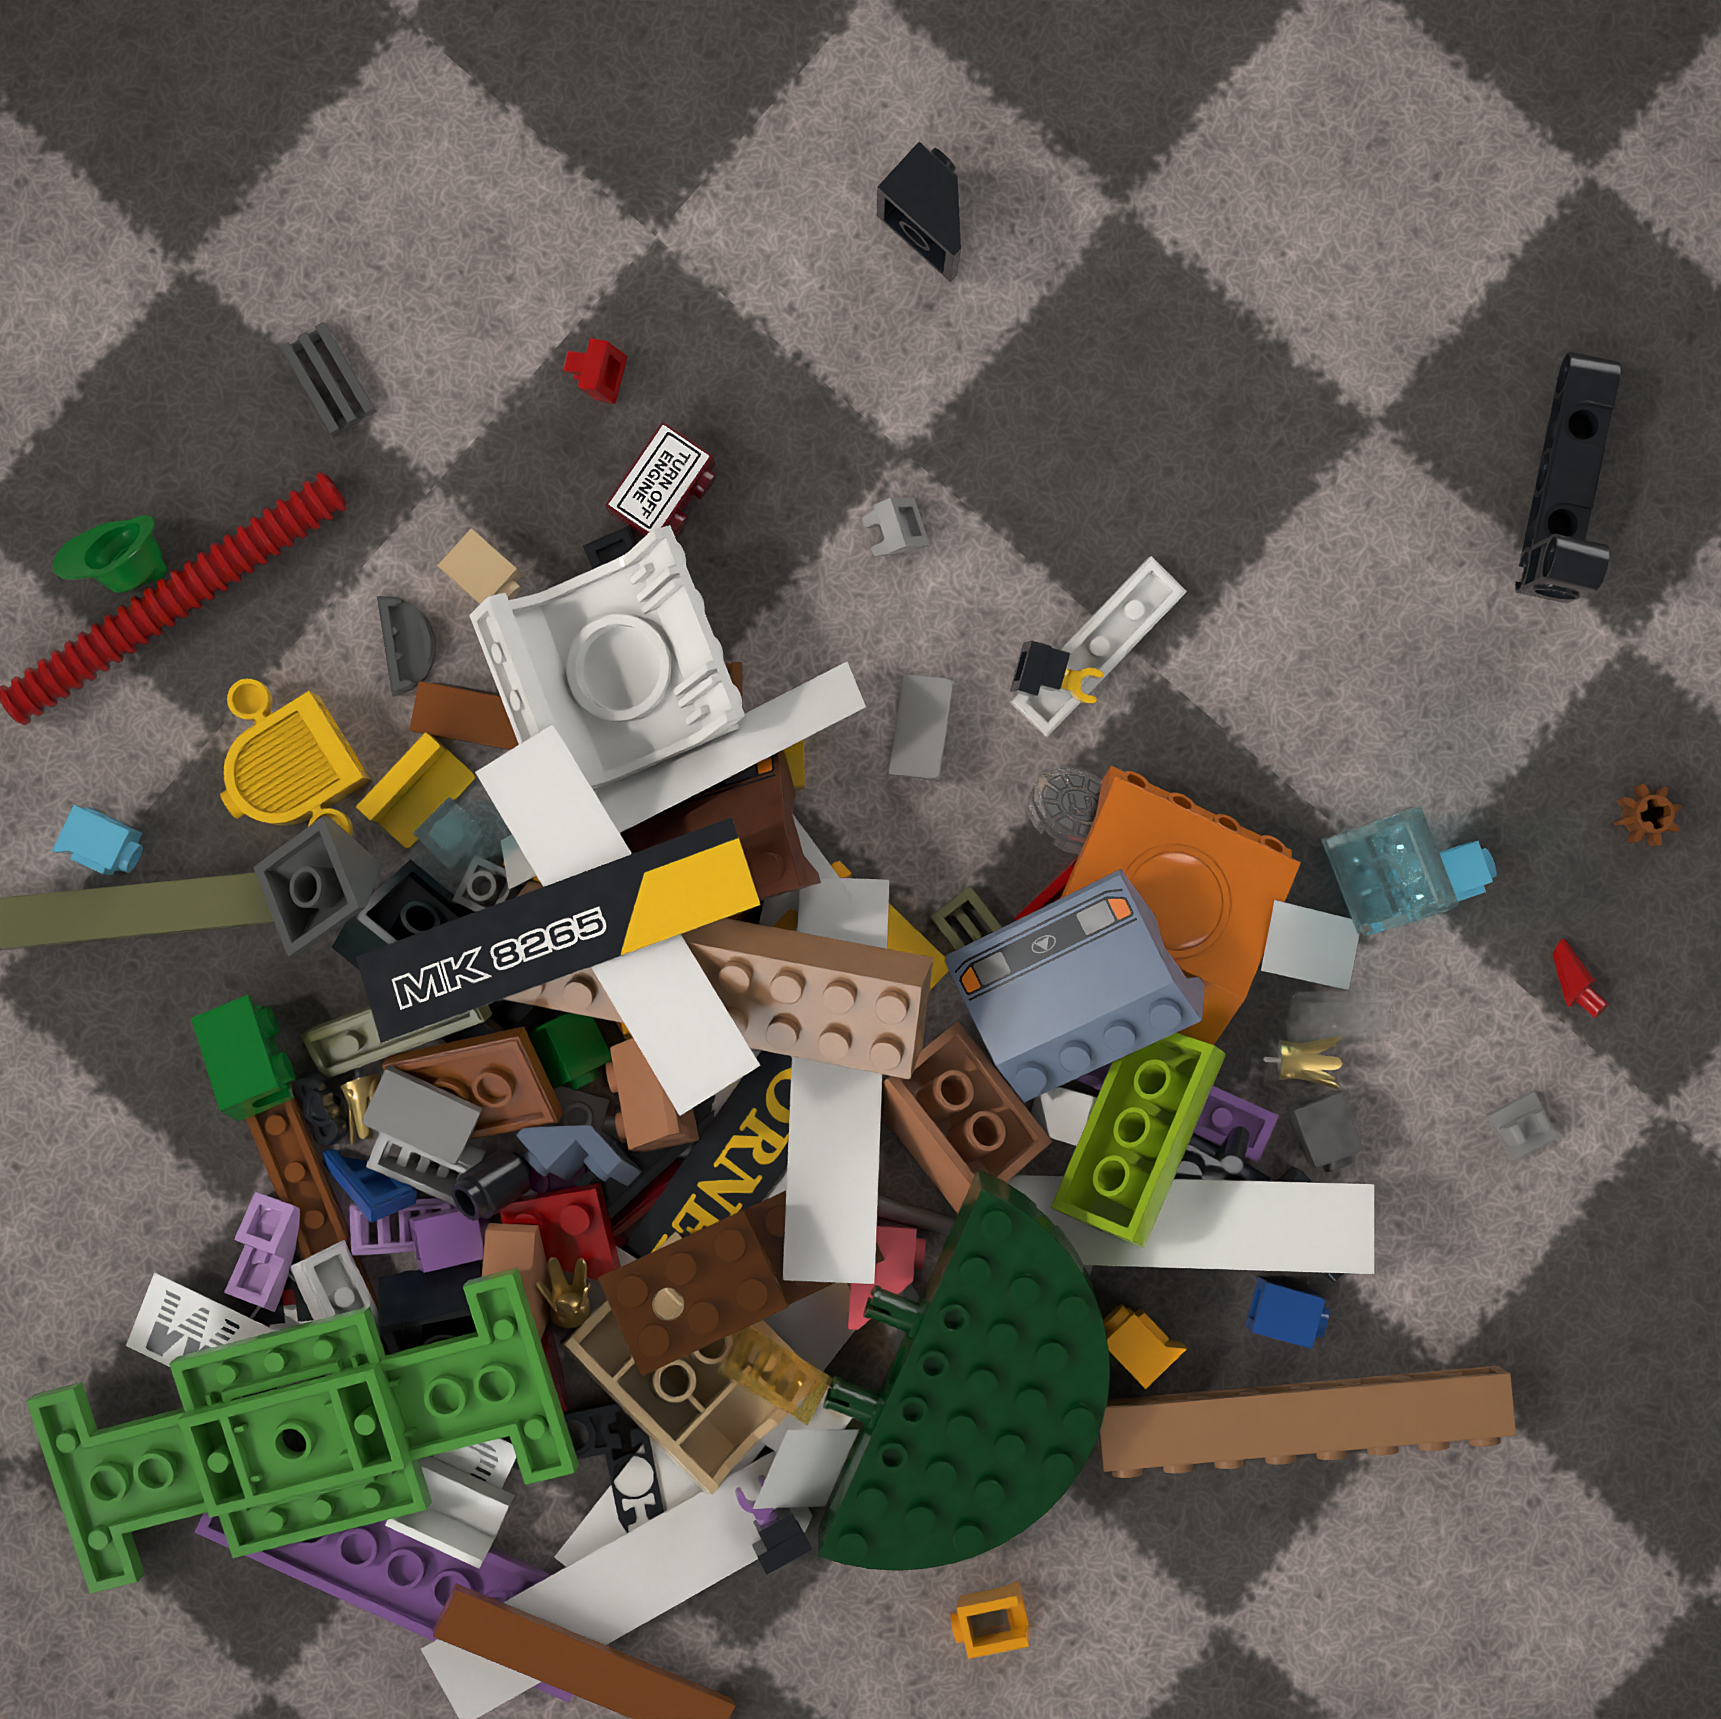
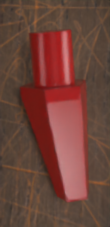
M1561 939L1552 955L1566 1005L1572 1007L1578 1003L1593 1018H1597L1606 1010L1609 1003L1591 988L1596 980L1588 972L1566 939Z

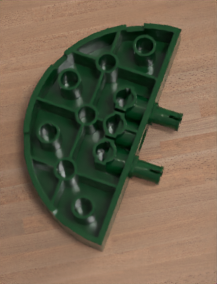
M978 1169L921 1298L916 1302L882 1289L878 1285H874L870 1292L873 1297H868L863 1317L871 1318L905 1331L881 1388L875 1393L844 1381L838 1376H834L831 1381L833 1388H828L823 1403L824 1409H831L865 1422L819 1526L818 1557L844 1565L892 1571L928 1569L976 1557L1006 1543L1044 1516L1069 1489L1080 1474L1093 1450L1107 1405L1110 1369L1109 1349L1104 1323L1089 1274L1078 1252L1058 1225L1055 1226L1036 1207V1203L1005 1181Z

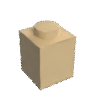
M472 528L437 565L479 604L489 596L506 593L508 600H512L521 590V586L517 582L523 575Z

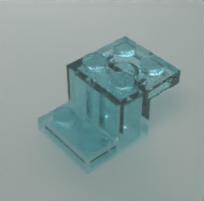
M1421 805L1415 808L1412 806L1321 839L1358 934L1363 933L1364 937L1446 912L1459 906Z

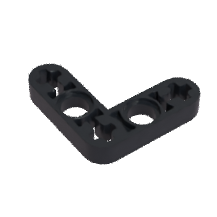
M615 1401L563 1412L566 1422L577 1420L582 1422L588 1430V1441L583 1446L574 1448L577 1459L605 1454L618 1520L626 1533L629 1532L628 1525L636 1523V1513L634 1507L624 1511L622 1499H640L653 1493L655 1504H644L648 1520L664 1513L650 1438L639 1425L632 1427L630 1437L632 1447L640 1442L644 1444L645 1453L640 1454L636 1453L638 1450H629L619 1456H615L614 1448L623 1449L624 1447L621 1431L617 1429L612 1430L610 1427V1423L616 1421L618 1412L624 1411ZM510 1436L502 1438V1440L512 1444ZM633 1456L645 1459L653 1470L651 1488L638 1497H629L622 1494L614 1484V1480L620 1474L621 1466L630 1461ZM516 1458L515 1461H514V1463H513V1465H512V1468H515V1469H517V1470H520V1467H519V1464H518V1461H517V1458Z

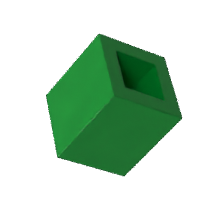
M569 1012L528 1033V1037L553 1089L569 1082L574 1091L600 1078L597 1067L612 1060L611 1053L591 1016Z

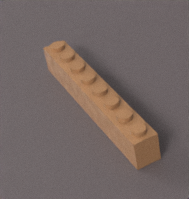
M1487 1366L1107 1400L1102 1426L1097 1437L1099 1463L1104 1472L1112 1471L1113 1477L1132 1478L1143 1475V1468L1163 1467L1165 1473L1176 1474L1191 1472L1194 1470V1464L1214 1462L1215 1468L1235 1469L1245 1466V1459L1265 1458V1462L1268 1464L1280 1465L1296 1462V1455L1316 1453L1317 1459L1337 1460L1346 1458L1348 1456L1347 1450L1367 1449V1453L1370 1455L1383 1456L1398 1453V1446L1418 1444V1449L1423 1451L1446 1450L1450 1448V1441L1469 1440V1444L1472 1446H1495L1501 1443L1500 1437L1516 1436L1511 1375L1500 1366Z

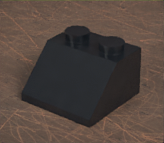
M918 142L877 186L876 216L951 282L957 276L961 253L958 176L954 173L956 170L955 165L942 151L937 148L929 151L922 143Z
M481 1260L425 1273L420 1269L407 1270L399 1274L378 1278V1327L390 1354L477 1332L463 1286L468 1280L482 1277L483 1265Z

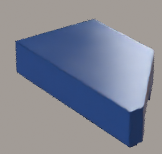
M334 1149L323 1152V1165L371 1223L416 1204L417 1191L414 1187L367 1168L368 1160L340 1156V1151Z

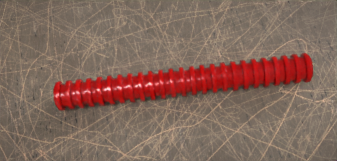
M321 471L315 475L316 481L310 483L307 480L302 483L304 489L297 492L295 489L290 491L289 495L291 498L286 501L282 498L276 501V508L271 510L269 507L263 509L264 516L259 519L253 516L250 518L251 524L246 528L243 525L236 528V535L232 537L228 533L223 536L224 543L219 545L214 542L210 545L211 551L209 553L199 552L197 554L198 560L194 563L190 560L186 561L183 564L185 569L181 572L174 569L170 572L171 578L169 580L159 579L157 581V588L153 590L151 587H147L144 589L145 596L142 598L134 596L131 598V605L128 607L123 604L117 608V615L107 614L104 616L105 623L100 625L95 622L90 627V633L87 634L82 631L77 635L78 641L74 643L69 640L64 643L65 650L61 652L55 649L51 652L50 660L40 659L37 662L38 668L28 667L24 671L25 676L23 678L15 676L11 679V686H0V702L17 723L25 726L31 722L30 716L34 714L40 717L45 712V706L53 708L57 705L58 697L68 698L71 695L70 689L73 687L77 690L83 688V681L85 679L93 681L97 678V671H108L110 669V662L120 663L124 659L122 654L125 652L133 654L137 651V644L146 645L150 642L149 636L152 634L157 637L163 634L162 627L167 625L172 628L176 625L175 619L180 616L185 619L189 616V609L193 607L198 610L202 607L201 601L204 599L209 601L215 599L216 595L214 592L219 589L222 592L229 589L228 583L232 580L235 583L242 581L241 574L244 572L252 574L255 572L254 566L258 563L263 566L267 564V557L271 554L275 557L281 554L280 548L284 545L288 548L294 546L293 539L298 536L304 539L308 536L306 531L311 527L314 530L321 527L319 522L324 518L327 521L334 519L332 513L336 510H339L341 513L346 511V500L327 474L324 475Z

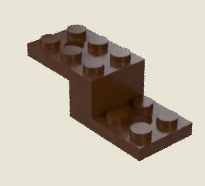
M786 1190L598 1277L641 1377L787 1309L790 1304L837 1283L783 1280ZM877 1242L875 1264L885 1260ZM672 1288L682 1295L684 1309L677 1318L665 1319L656 1312L654 1307L655 1297L662 1289Z

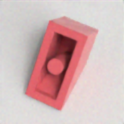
M877 1224L876 1242L885 1260L875 1264L874 1284H850L848 1329L859 1330L871 1319L863 1317V1312L868 1297H873L870 1292L874 1285L899 1294L913 1282L914 1269L924 1270L926 1239L916 1238V1227Z

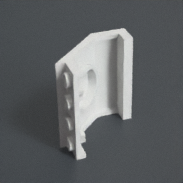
M670 525L652 529L628 553L611 562L537 594L508 600L506 593L489 596L469 615L518 743H523L553 724L592 789L612 784L740 728L738 722L745 717L740 692L731 681L723 660L722 646L712 633L704 612L703 598L694 587L686 567L684 550L676 541Z

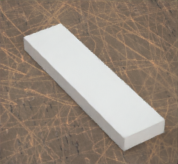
M1152 556L1148 557L1060 649L1070 653L1066 669L1077 671L1090 667L1104 673L1102 678H1092L1090 676L1083 678L1081 689L1087 695L1187 592ZM1040 688L1038 696L1028 697L1017 694L1010 701L1045 737H1048L1081 703L1075 700L1069 691L1062 688L1058 691Z

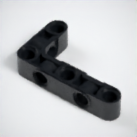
M1567 352L1562 361L1519 567H1524L1521 582H1515L1516 593L1567 604L1597 591L1604 580L1609 562V546L1587 541L1586 535L1620 380V362L1574 352ZM1570 418L1580 419L1587 428L1586 439H1578L1571 434L1569 430ZM1550 515H1556L1565 522L1567 527L1566 536L1552 535L1548 528Z

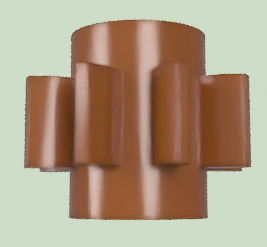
M1645 784L1634 786L1635 799L1623 797L1616 800V803L1624 809L1622 818L1615 820L1613 824L1614 826L1625 825L1630 831L1627 837L1629 844L1638 843L1646 835V840L1650 847L1662 845L1660 832L1675 833L1680 830L1673 821L1675 812L1681 810L1682 805H1672L1666 798L1668 787L1657 788L1650 795L1648 787ZM1654 808L1656 818L1643 822L1641 812Z

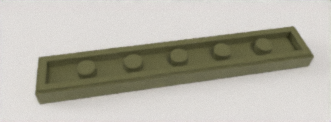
M256 873L0 898V951L275 924Z

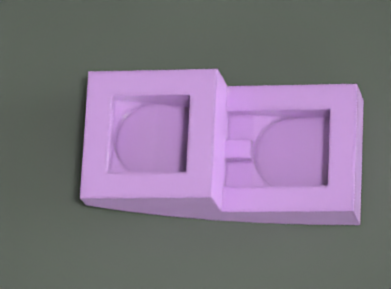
M257 1192L254 1193L234 1239L245 1244L224 1293L275 1312L283 1293L295 1252L300 1208Z

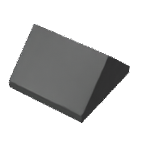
M322 816L253 867L288 957L298 956L364 910L382 867V864L330 817Z

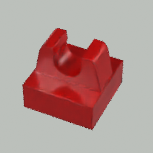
M590 338L586 353L567 351L563 372L574 374L573 379L579 380L577 387L595 400L616 405L628 356L609 341Z

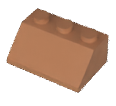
M956 1021L926 1044L927 1046L921 1050L910 1079L889 1075L882 1081L881 1116L958 1214L978 1169L1007 1183L1053 1141L960 1022Z

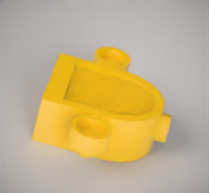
M248 678L234 683L228 691V707L235 716L247 721H253L255 725L245 730L236 738L225 759L224 782L227 790L220 793V797L228 811L236 819L246 814L261 822L284 826L300 824L310 819L309 827L322 816L330 817L352 837L353 825L350 818L342 811L332 809L331 806L369 783L372 779L320 696L308 691L273 713L271 711L273 697L266 685Z

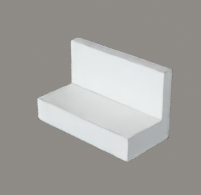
M433 1457L420 1458L419 1462L432 1503L427 1510L388 1519L385 1526L480 1569L500 1531L515 1495Z

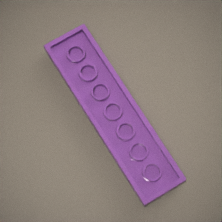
M208 1512L203 1513L195 1533L229 1548L219 1516L209 1518ZM387 1520L245 1555L432 1641L437 1640L433 1637L432 1630L456 1583L500 1602H505L552 1575L492 1547L479 1569L385 1526ZM544 1682L533 1686L570 1703L573 1694Z

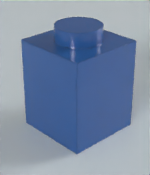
M1258 1276L1245 1326L1253 1333L1312 1349L1315 1337L1322 1338L1325 1333L1329 1319V1308L1324 1307L1326 1299L1317 1292Z

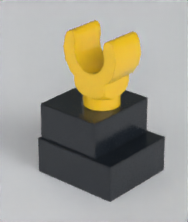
M1033 640L1023 642L1010 692L1032 697L1038 696L1040 688L1049 691H1058L1062 688L1069 691L1074 699L1081 703H1095L1097 698L1085 694L1081 689V682L1086 676L1102 678L1104 673L1090 667L1077 671L1066 669L1070 657L1069 652L1055 649L1050 645Z

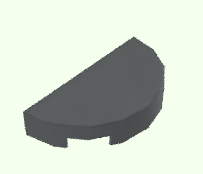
M377 596L391 693L395 697L412 691L418 686L419 681L427 678L436 659L437 639L430 621L415 605L398 597Z

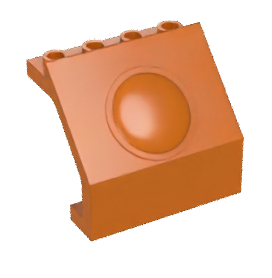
M1111 765L1101 782L1095 819L1061 898L1122 869L1155 915L1164 947L1187 978L1200 977L1205 984L1202 1021L1176 1033L1214 1045L1246 999L1265 952L1274 900L1285 903L1301 862L1293 859L1292 850L1285 847L1278 839L1269 835L1261 836L1240 826L1230 816L1224 814L1216 815L1195 805L1191 799L1183 794L1169 793L1150 784L1143 776L1136 772H1124Z

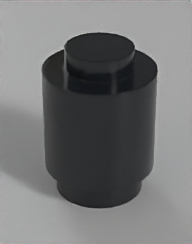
M506 1149L497 1150L459 1176L458 1183L453 1185L451 1190L456 1206L466 1218L472 1221H476L481 1217L485 1219L492 1217L529 1191V1179L531 1177L529 1165L518 1153H511Z

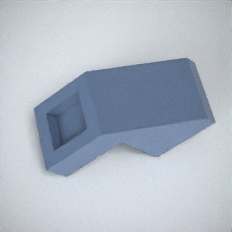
M591 1125L522 1128L516 1135L528 1148L524 1158L537 1172L545 1177L551 1172L569 1181L586 1164L604 1182L612 1177L622 1184L629 1186L642 1172L610 1136Z

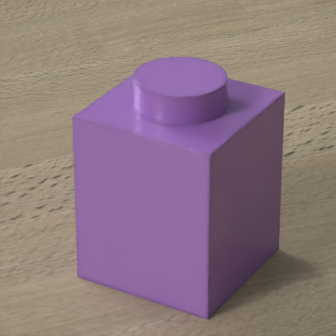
M458 1207L409 1217L417 1265L424 1273L483 1259V1246L485 1245V1234L488 1227L487 1219L481 1217L476 1221L469 1220L460 1212Z

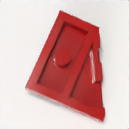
M601 1183L522 1196L500 1211L503 1224L539 1226L547 1263L550 1257H555L559 1260L563 1271L574 1274L578 1259L583 1258L587 1265L586 1277L599 1281L598 1277L621 1267Z

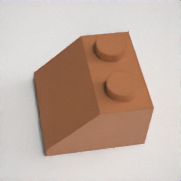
M634 1038L610 1047L612 1062L606 1063V1074L611 1091L613 1093L618 1092L622 1112L615 1114V1123L620 1142L622 1144L627 1143L628 1149L631 1151L644 1153L699 1141L693 1108L681 1116L678 1114Z

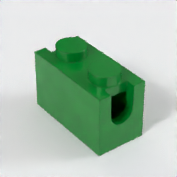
M247 994L191 1018L219 1111L239 1122L295 1099L289 1083L295 1080L294 1070L285 1052H279L274 1036L280 1034V1027L274 1012L269 1006L264 1007L260 1004L255 1007L252 997Z

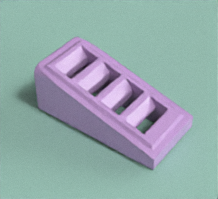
M436 1197L416 1198V1204L398 1211L400 1240H391L390 1215L377 1220L378 1241H370L369 1220L358 1206L352 1203L350 1204L352 1255L415 1251L409 1217H412L411 1211L420 1210V1215L431 1213L432 1209L441 1208V1210L457 1206Z

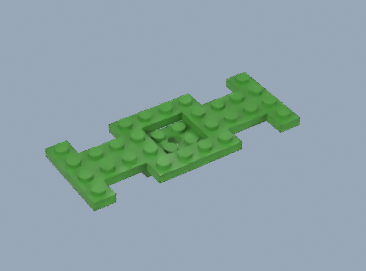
M518 1267L471 1279L464 1284L463 1289L477 1330L474 1333L385 1355L370 1306L178 1356L169 1365L184 1408L100 1430L97 1429L82 1382L37 1393L30 1397L26 1403L90 1594L136 1583L145 1575L132 1531L208 1512L209 1518L219 1516L232 1558L424 1511L428 1509L432 1500L419 1462L420 1458L510 1436L525 1485L575 1473L579 1466L578 1459ZM330 1373L332 1374V1375H328V1376H324V1377H320V1378L308 1380V1381H305V1382H301V1383H297V1384H293V1385H289V1386L281 1387V1388H278V1389H274V1390H270V1391H266V1392H262V1393H258V1394H254V1395H251V1396H247V1397L241 1398L242 1396H245V1395H249V1394H253V1393H257V1392L269 1390V1389H272V1388H276V1387H280V1386H284V1385L296 1383V1382H299V1381H303V1380H307V1379H311V1378L323 1376V1375L330 1374ZM295 1429L299 1431L306 1440V1450L296 1452L289 1449L283 1441V1430Z

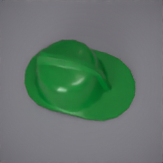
M142 515L129 520L99 524L70 539L62 546L54 558L52 566L55 575L62 579L73 580L92 577L108 589L119 594L164 578L167 568L162 560L160 545L152 534L155 527L154 518L149 515Z

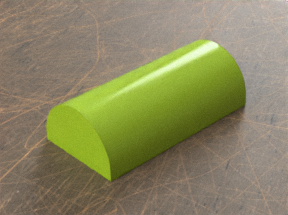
M1174 1033L1113 1061L1050 1208L1113 1237L1145 1248L1226 1054L1215 1045Z

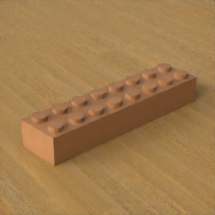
M528 881L518 896L542 888L543 885L538 882ZM727 918L681 934L750 1048L905 1079L911 1078L923 1045L933 957ZM591 967L505 998V1000L624 1023Z

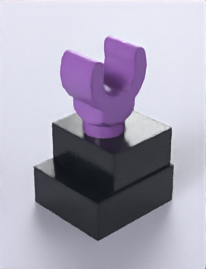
M763 1475L758 1477L761 1486H763L766 1479ZM740 1487L735 1489L740 1506L745 1511L753 1513L756 1519L753 1523L761 1540L755 1542L752 1546L766 1575L812 1550L790 1508L753 1509L756 1500L746 1499Z

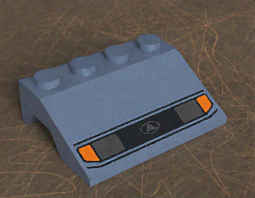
M1122 869L945 957V963L996 1067L1024 1102L1202 1021L1205 984L1200 977L1187 978L1164 947L1155 915Z

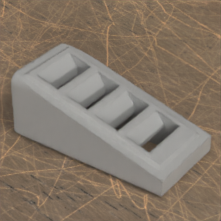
M379 1133L366 1167L456 1206L452 1197V1186L458 1183V1178L462 1173L483 1160L486 1151L467 1144L457 1164L450 1165L383 1133ZM393 1144L402 1147L398 1159L388 1157ZM412 1152L421 1155L418 1164L408 1162ZM431 1160L440 1164L439 1169L429 1167ZM450 1168L459 1172V1174L449 1172Z

